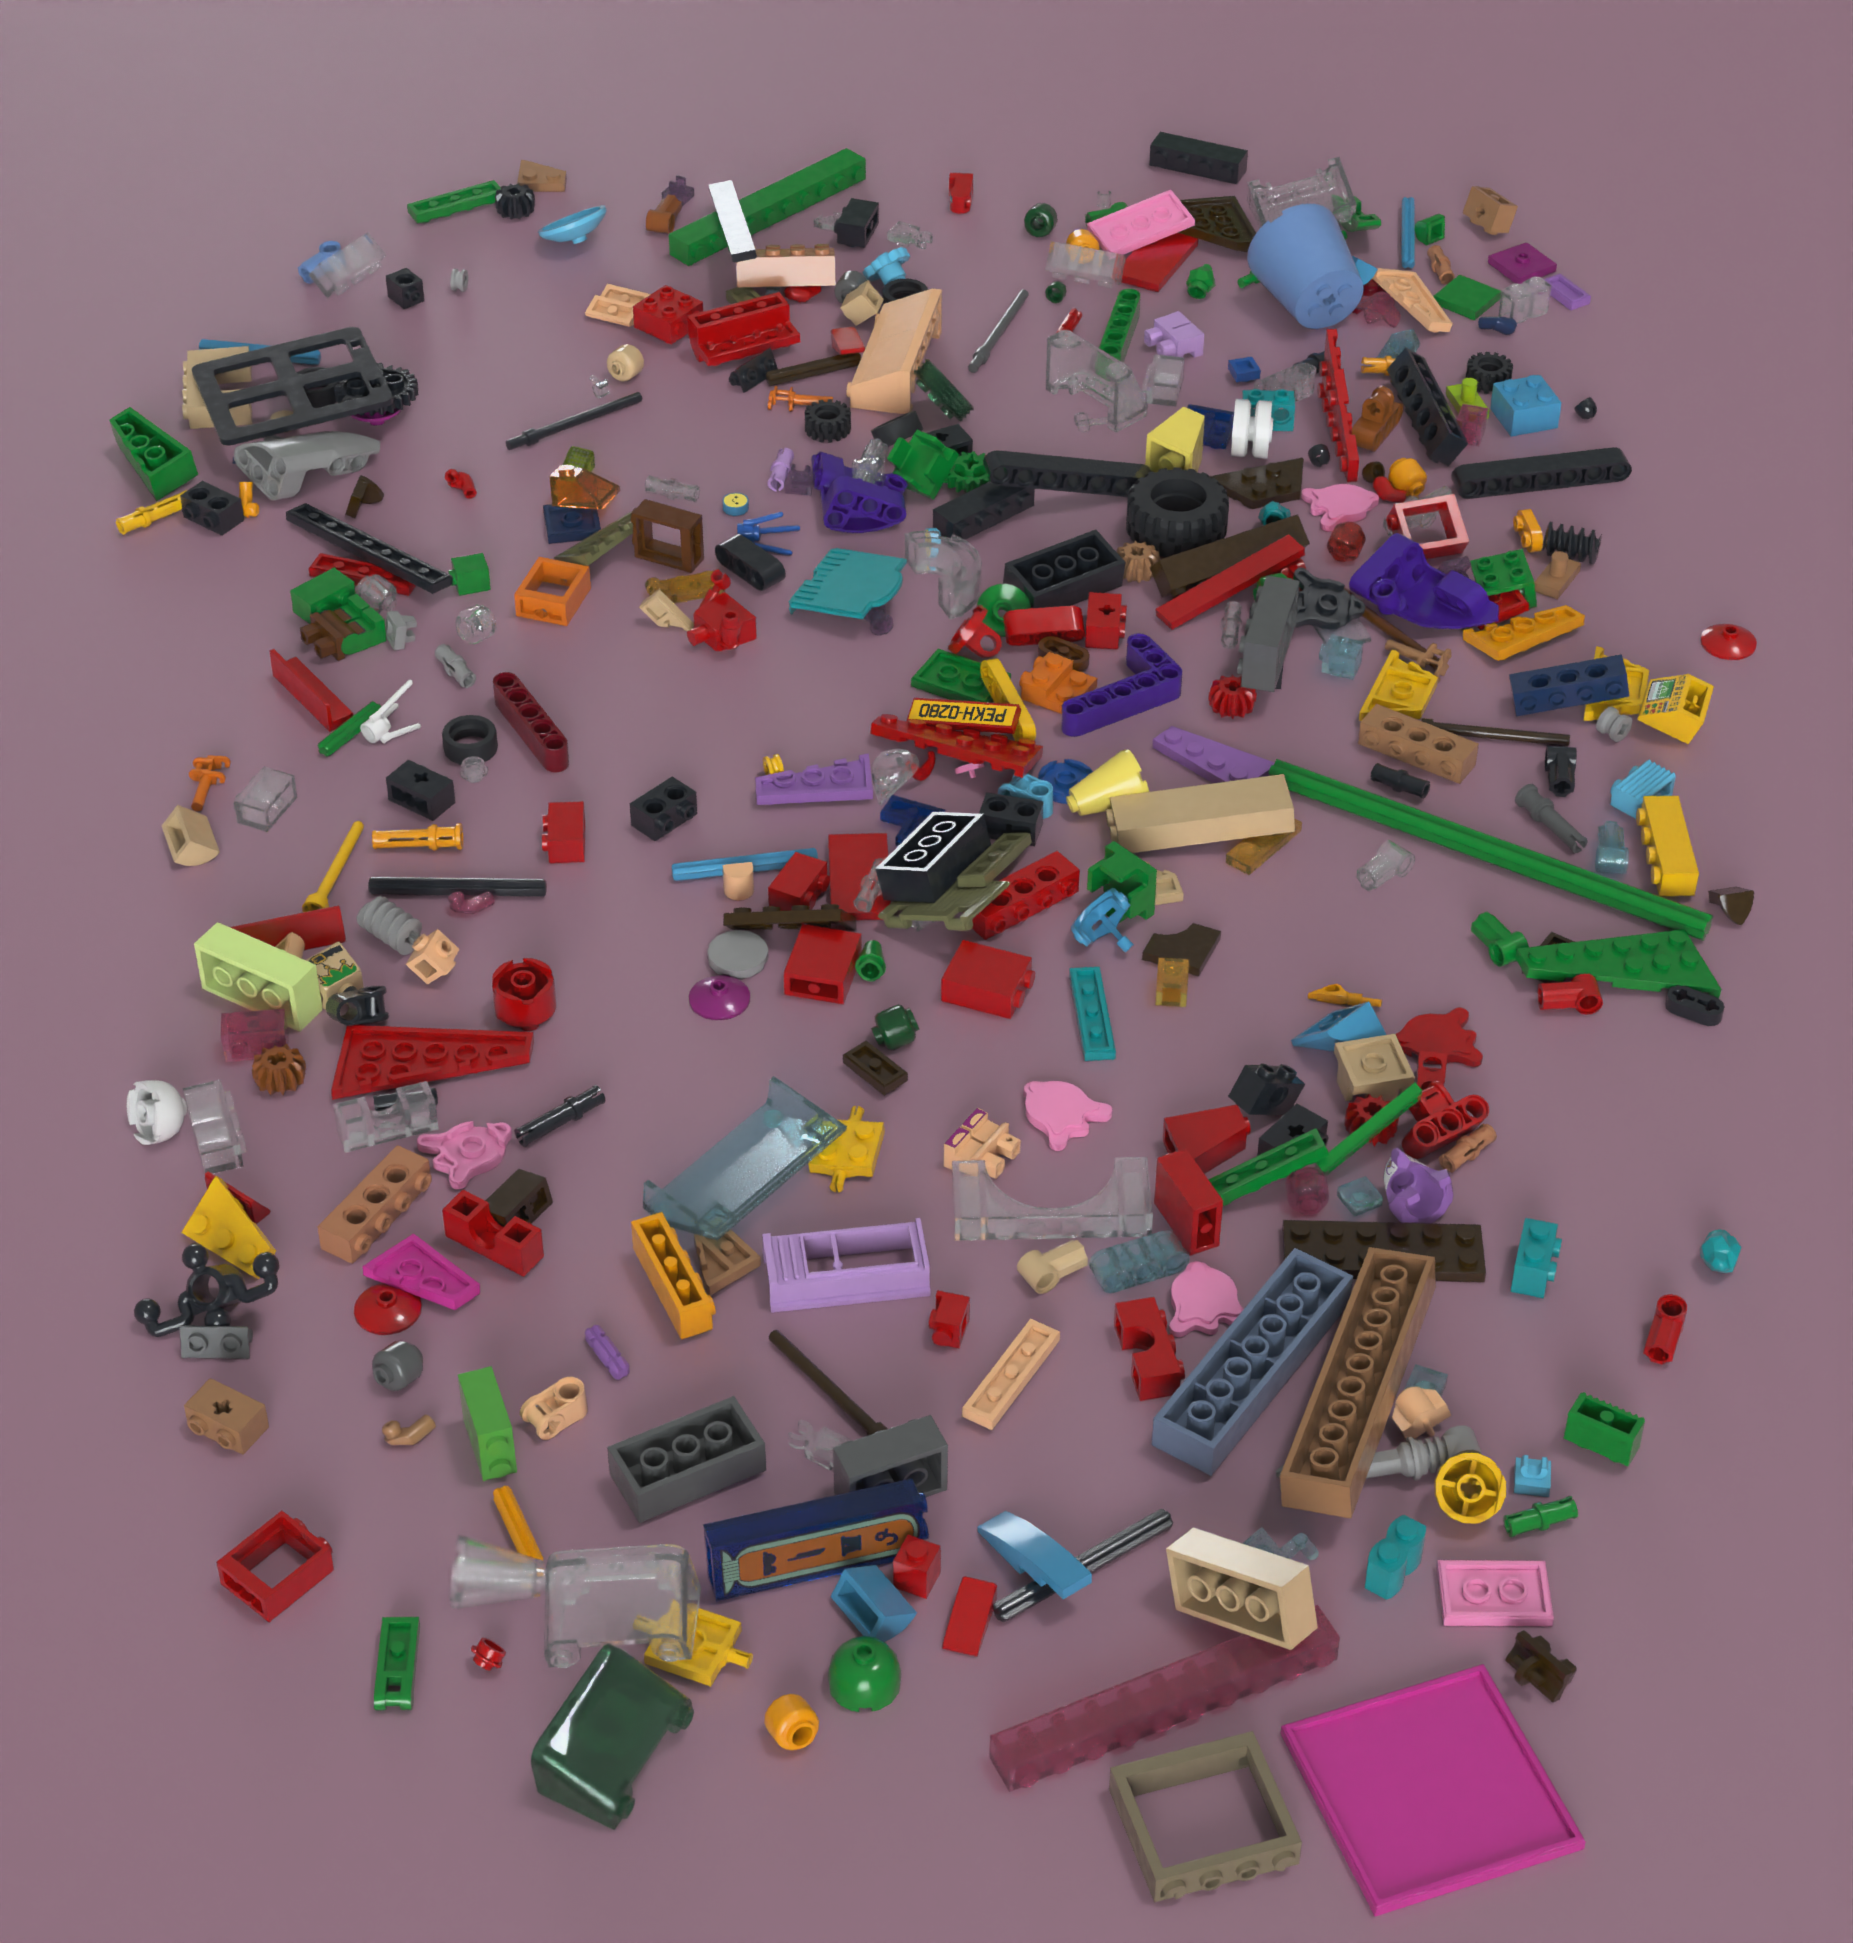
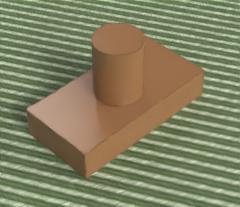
M1554 552L1551 562L1534 582L1535 591L1558 600L1580 572L1581 563L1568 559V555L1564 552Z

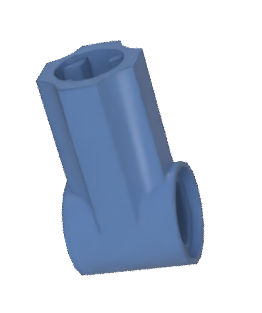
M337 241L322 243L319 246V253L297 267L298 273L304 282L311 284L327 273H338L344 269L345 265L340 243Z

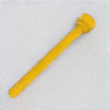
M355 821L352 824L317 892L308 895L303 903V912L329 907L327 897L364 829L362 822Z

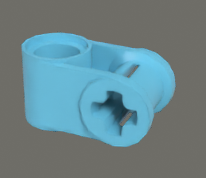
M1027 773L1023 778L1013 775L1012 780L1008 784H1002L998 788V794L1044 802L1043 819L1053 814V786L1048 781L1038 779Z

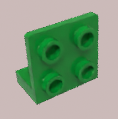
M1523 549L1470 561L1475 582L1484 588L1488 596L1519 590L1529 603V608L1537 607L1535 583Z

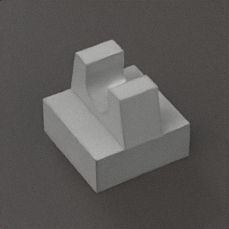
M398 611L387 612L385 627L386 638L394 650L405 649V643L415 641V634L412 630L407 629L417 627V621L413 616L400 615Z

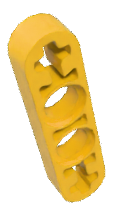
M997 658L983 660L980 666L981 678L994 703L1019 704L1021 708L1015 734H1012L1015 741H1019V739L1035 741L1036 728L1034 721L1001 661Z

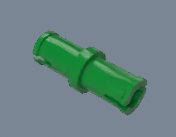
M1566 1496V1498L1546 1504L1537 1502L1532 1504L1530 1509L1504 1515V1527L1511 1538L1535 1529L1544 1531L1548 1530L1552 1524L1577 1518L1578 1509L1574 1499L1572 1500V1496Z

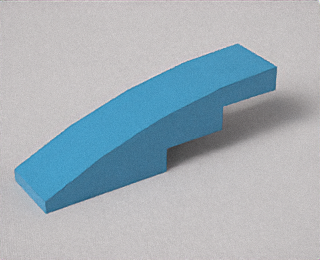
M1008 1511L1000 1513L977 1527V1531L1019 1574L1026 1571L1041 1587L1048 1584L1062 1599L1092 1583V1573L1069 1551L1028 1521Z

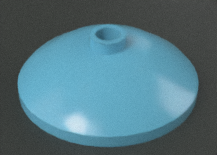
M600 205L568 215L539 229V236L555 242L571 240L573 244L583 242L587 239L586 235L598 227L605 217L607 209L605 205Z

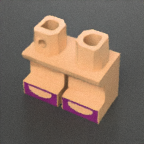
M976 1108L964 1121L962 1127H959L944 1143V1167L976 1181L983 1174L997 1179L1005 1166V1159L999 1156L1003 1155L1014 1160L1020 1153L1021 1140L1009 1134V1123H1002L999 1126L988 1120L987 1112Z

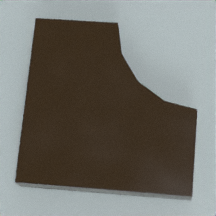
M1192 923L1186 930L1177 934L1163 935L1154 933L1143 950L1142 960L1200 976L1221 939V931Z

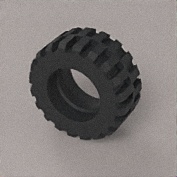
M1176 467L1173 470L1164 468L1159 469L1156 473L1153 471L1145 475V478H1139L1129 490L1126 517L1127 534L1133 542H1146L1147 546H1155V550L1159 552V557L1163 556L1166 558L1224 539L1228 526L1229 497L1219 481L1215 478L1211 479L1204 472L1197 473L1194 469L1181 470V468Z

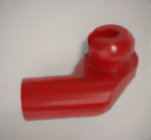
M788 286L785 288L784 294L789 300L807 302L819 294L822 288L821 286Z
M449 469L445 473L444 477L449 486L462 490L464 496L468 499L476 496L477 491L469 474L457 472L455 469Z
M1378 476L1374 479L1373 488L1381 500L1397 503L1405 502L1406 490L1394 489L1390 481L1384 476Z

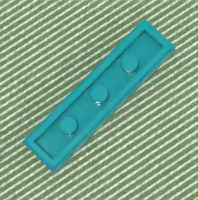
M1100 967L1069 968V979L1084 1061L1114 1060L1116 1058V1049Z

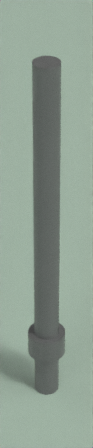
M1020 290L984 344L974 352L973 360L968 366L970 372H977L979 367L987 362L990 357V351L1029 296L1028 291Z

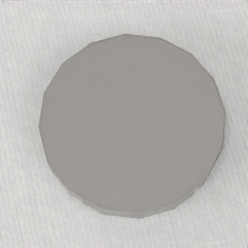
M743 930L728 931L716 936L709 944L707 951L709 965L717 974L723 975L724 973L737 979L749 978L760 973L769 958L766 942L759 935Z

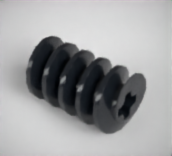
M1550 521L1544 537L1543 551L1546 548L1548 556H1552L1555 550L1567 552L1568 559L1571 560L1578 554L1579 562L1582 563L1589 556V563L1594 565L1598 558L1602 534L1598 539L1596 538L1595 530H1592L1589 536H1585L1584 528H1581L1579 533L1575 534L1574 526H1570L1569 530L1564 532V526L1561 523L1557 530H1554L1553 522Z

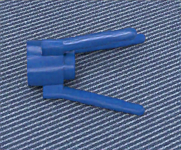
M778 512L755 519L743 520V523L737 524V534H741L755 543L761 540V534L798 531L800 526L760 528V525H756L783 517V512ZM755 543L768 552L792 555L793 553L791 550Z

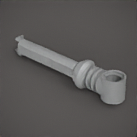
M1467 1426L1452 1427L1441 1436V1440L1437 1436L1433 1437L1432 1442L1430 1438H1425L1423 1443L1421 1439L1415 1440L1410 1436L1406 1438V1442H1401L1396 1449L1375 1452L1366 1479L1401 1473L1406 1477H1412L1416 1481L1422 1475L1427 1474L1428 1469L1430 1473H1436V1468L1439 1470L1453 1456L1461 1453H1479L1482 1455L1474 1431ZM1284 1465L1276 1470L1277 1478L1280 1477Z

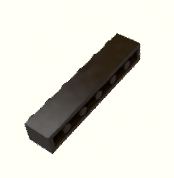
M1297 514L1160 559L1150 567L1161 597L1172 595L1173 598H1176L1188 591L1187 589L1201 584L1288 534L1304 548L1310 542Z

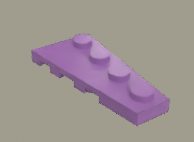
M1173 726L1153 739L1154 749L1211 783L1270 776L1268 774L1270 767L1275 763Z

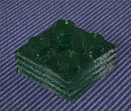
M925 359V363H921V366H918V370H914V374L918 377L915 383L925 393L930 391L927 396L937 407L943 404L940 409L950 420L955 417L958 421H963V418H966V414L974 411L972 404L929 359Z

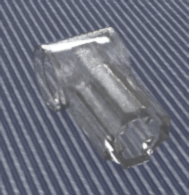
M1387 840L1378 849L1376 857L1357 870L1356 878L1365 890H1376L1395 875L1399 877L1406 876L1414 865L1415 856L1393 841Z

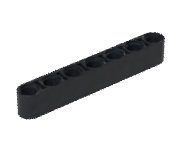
M1612 447L1463 464L1452 471L1451 479L1462 498L1473 499L1619 482L1630 476L1632 467L1620 448Z
M999 450L989 452L983 459L986 472L991 482L995 485L1128 497L1129 490L1141 477L1145 478L1147 473L1152 472L1144 464Z

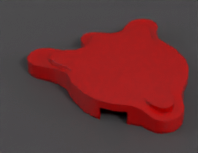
M1455 1008L1447 1014L1429 1013L1418 1015L1409 1020L1403 1029L1396 1033L1404 1054L1412 1057V1052L1419 1055V1050L1447 1053V1063H1462L1470 1067H1478L1482 1064L1483 1055L1473 1046L1476 1042V1032L1463 1029L1469 1019V1012L1464 1008ZM1427 1061V1062H1425V1064H1431V1065H1438V1064H1439V1063L1436 1062V1061Z

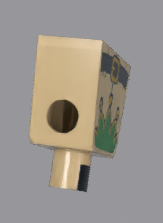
M340 942L306 959V961L316 965L322 1008L325 1010L326 1003L333 994L359 990L364 987L360 967Z

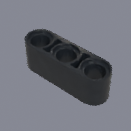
M737 534L715 546V555L718 561L759 591H764L786 577L784 566L777 558L741 534Z

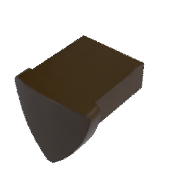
M360 475L345 515L356 518L362 503L372 504L383 500L384 493L372 480Z
M1735 886L1708 891L1709 903L1720 905L1725 915L1735 924L1742 925L1745 922L1753 905V890Z

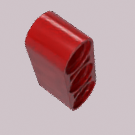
M1078 606L1011 610L1003 615L1006 642L1011 646L1038 645L1041 639L1049 636L1059 637L1069 642L1079 641L1085 637L1082 609Z

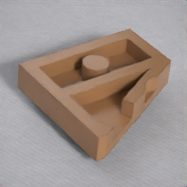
M521 160L517 184L520 183L521 186L528 185L533 192H565L566 171Z

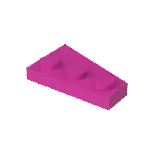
M414 1233L363 1265V1276L453 1310L458 1309L480 1294V1284Z

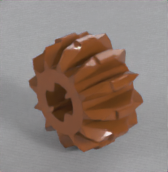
M274 1044L272 1049L262 1048L261 1054L254 1056L253 1069H251L252 1077L255 1079V1083H257L260 1091L267 1090L270 1096L276 1092H281L284 1096L285 1091H296L297 1085L304 1084L306 1063L298 1048L290 1049L288 1044H285L283 1047H277Z

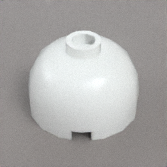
M159 1080L135 1082L133 1085L136 1088L129 1090L127 1095L129 1124H136L137 1130L140 1132L134 1134L135 1138L144 1145L169 1140L179 1132L182 1126L184 1116L187 1113L185 1100L167 1082Z

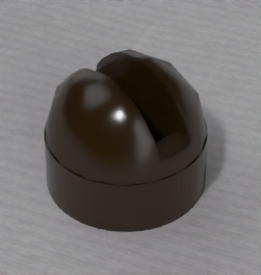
M1381 462L1366 464L1362 470L1364 480L1373 483L1376 477H1385L1383 464Z

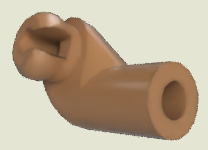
M425 1414L410 1427L401 1428L398 1421L391 1420L383 1425L382 1433L385 1435L384 1440L390 1445H414L435 1429L436 1425L433 1419Z

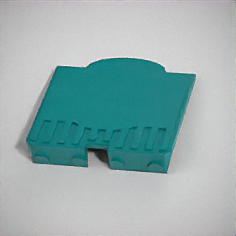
M841 548L830 549L813 570V578L805 580L788 601L790 614L792 615L796 609L864 619L872 607H879L887 603L898 593L903 583L900 571L907 564V559Z

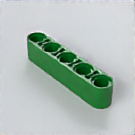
M1123 289L1118 293L1099 346V372L1103 375H1117L1122 369L1140 316V292L1135 289Z

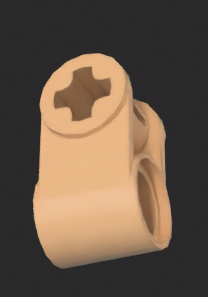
M572 1376L560 1379L554 1385L526 1400L520 1409L521 1418L525 1422H530L536 1428V1433L540 1439L549 1440L555 1437L560 1431L586 1416L588 1406L583 1382Z

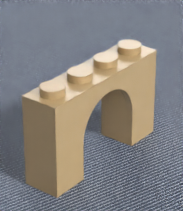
M249 346L187 351V361H183L184 389L182 394L184 404H182L183 418L189 419L190 429L214 427L194 380L192 367L200 363L249 352ZM252 366L215 375L218 385L252 381ZM241 389L221 390V392H222V393H229V392H233V391H237V390H241ZM251 403L229 409L236 426L252 424Z

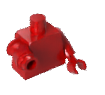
M719 569L714 570L711 574V581L714 583L712 589L709 588L700 606L695 610L693 614L694 628L687 631V638L693 646L705 642L715 651L732 650L741 644L757 639L756 617L726 592L719 594L720 590H725L730 586L731 580L726 573L723 575Z

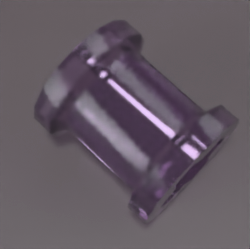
M884 604L879 607H872L864 617L870 623L871 632L877 636L889 633L894 626L892 617L886 614Z

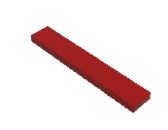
M1288 534L1155 609L1156 616L1173 630L1255 584L1261 577L1271 575L1305 556V548Z

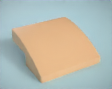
M607 284L600 296H594L585 315L631 327L634 325L633 306L651 294Z

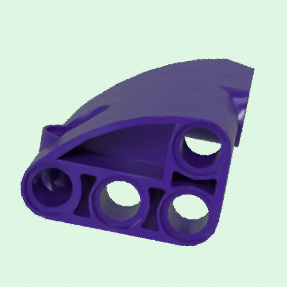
M821 451L816 455H812L814 488L820 490L823 521L827 528L839 532L866 533L889 528L904 521L907 513L903 494L908 485L904 478L893 473L876 474L858 471L844 466L843 458Z
M1400 533L1393 534L1353 574L1349 582V589L1352 592L1377 605L1382 614H1395L1421 627L1459 629L1499 621V605L1489 600L1486 591L1481 585L1456 571L1450 570L1445 574L1430 566L1426 561L1422 547L1417 542Z

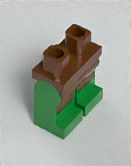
M356 593L347 597L348 604L334 610H324L320 614L318 612L310 614L311 623L300 627L301 640L306 645L313 643L314 651L321 659L332 655L337 661L345 659V654L351 655L386 642L385 619Z

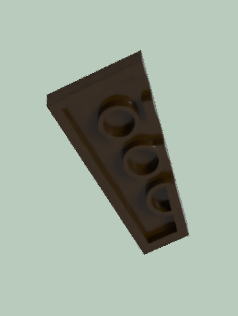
M823 904L821 909L810 910V906L795 905L792 906L790 911H781L780 907L767 906L762 908V912H752L751 908L739 907L734 908L733 913L723 914V925L732 930H772L773 924H778L780 929L800 930L802 924L831 928V924H841L846 927V930H856V918L839 909V905Z

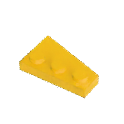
M215 1176L181 1233L249 1275L260 1279L253 1271L252 1264L255 1257L263 1252L275 1254L276 1249L257 1224L252 1222L243 1210L244 1207L239 1200L234 1198L227 1189L228 1186L223 1179Z

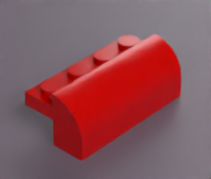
M780 292L687 316L689 339L694 355L698 362L704 361L708 367L717 366L732 360H740L747 356L762 353L768 348L773 350L800 343V333L790 322L789 303Z

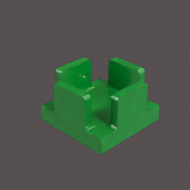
M916 430L909 443L904 438L899 437L887 460L895 467L892 473L906 480L908 484L906 489L934 500L959 454L955 450L944 446L936 437Z
M1113 841L1105 846V857L1089 867L1087 890L1093 893L1102 886L1104 892L1115 888L1129 899L1128 902L1131 906L1119 923L1127 918L1132 919L1137 915L1147 920L1154 915L1157 869ZM1111 908L1105 915L1110 917L1116 910Z

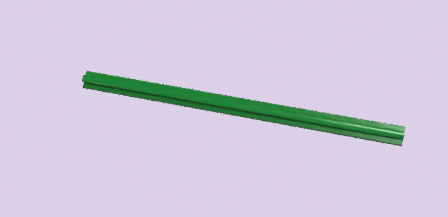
M1276 759L1274 765L1270 767L1268 773L1270 776L1284 774L1288 790L1666 928L1672 930L1685 929L1689 936L1704 941L1706 934L1710 931L1713 919L1711 914L1280 759Z

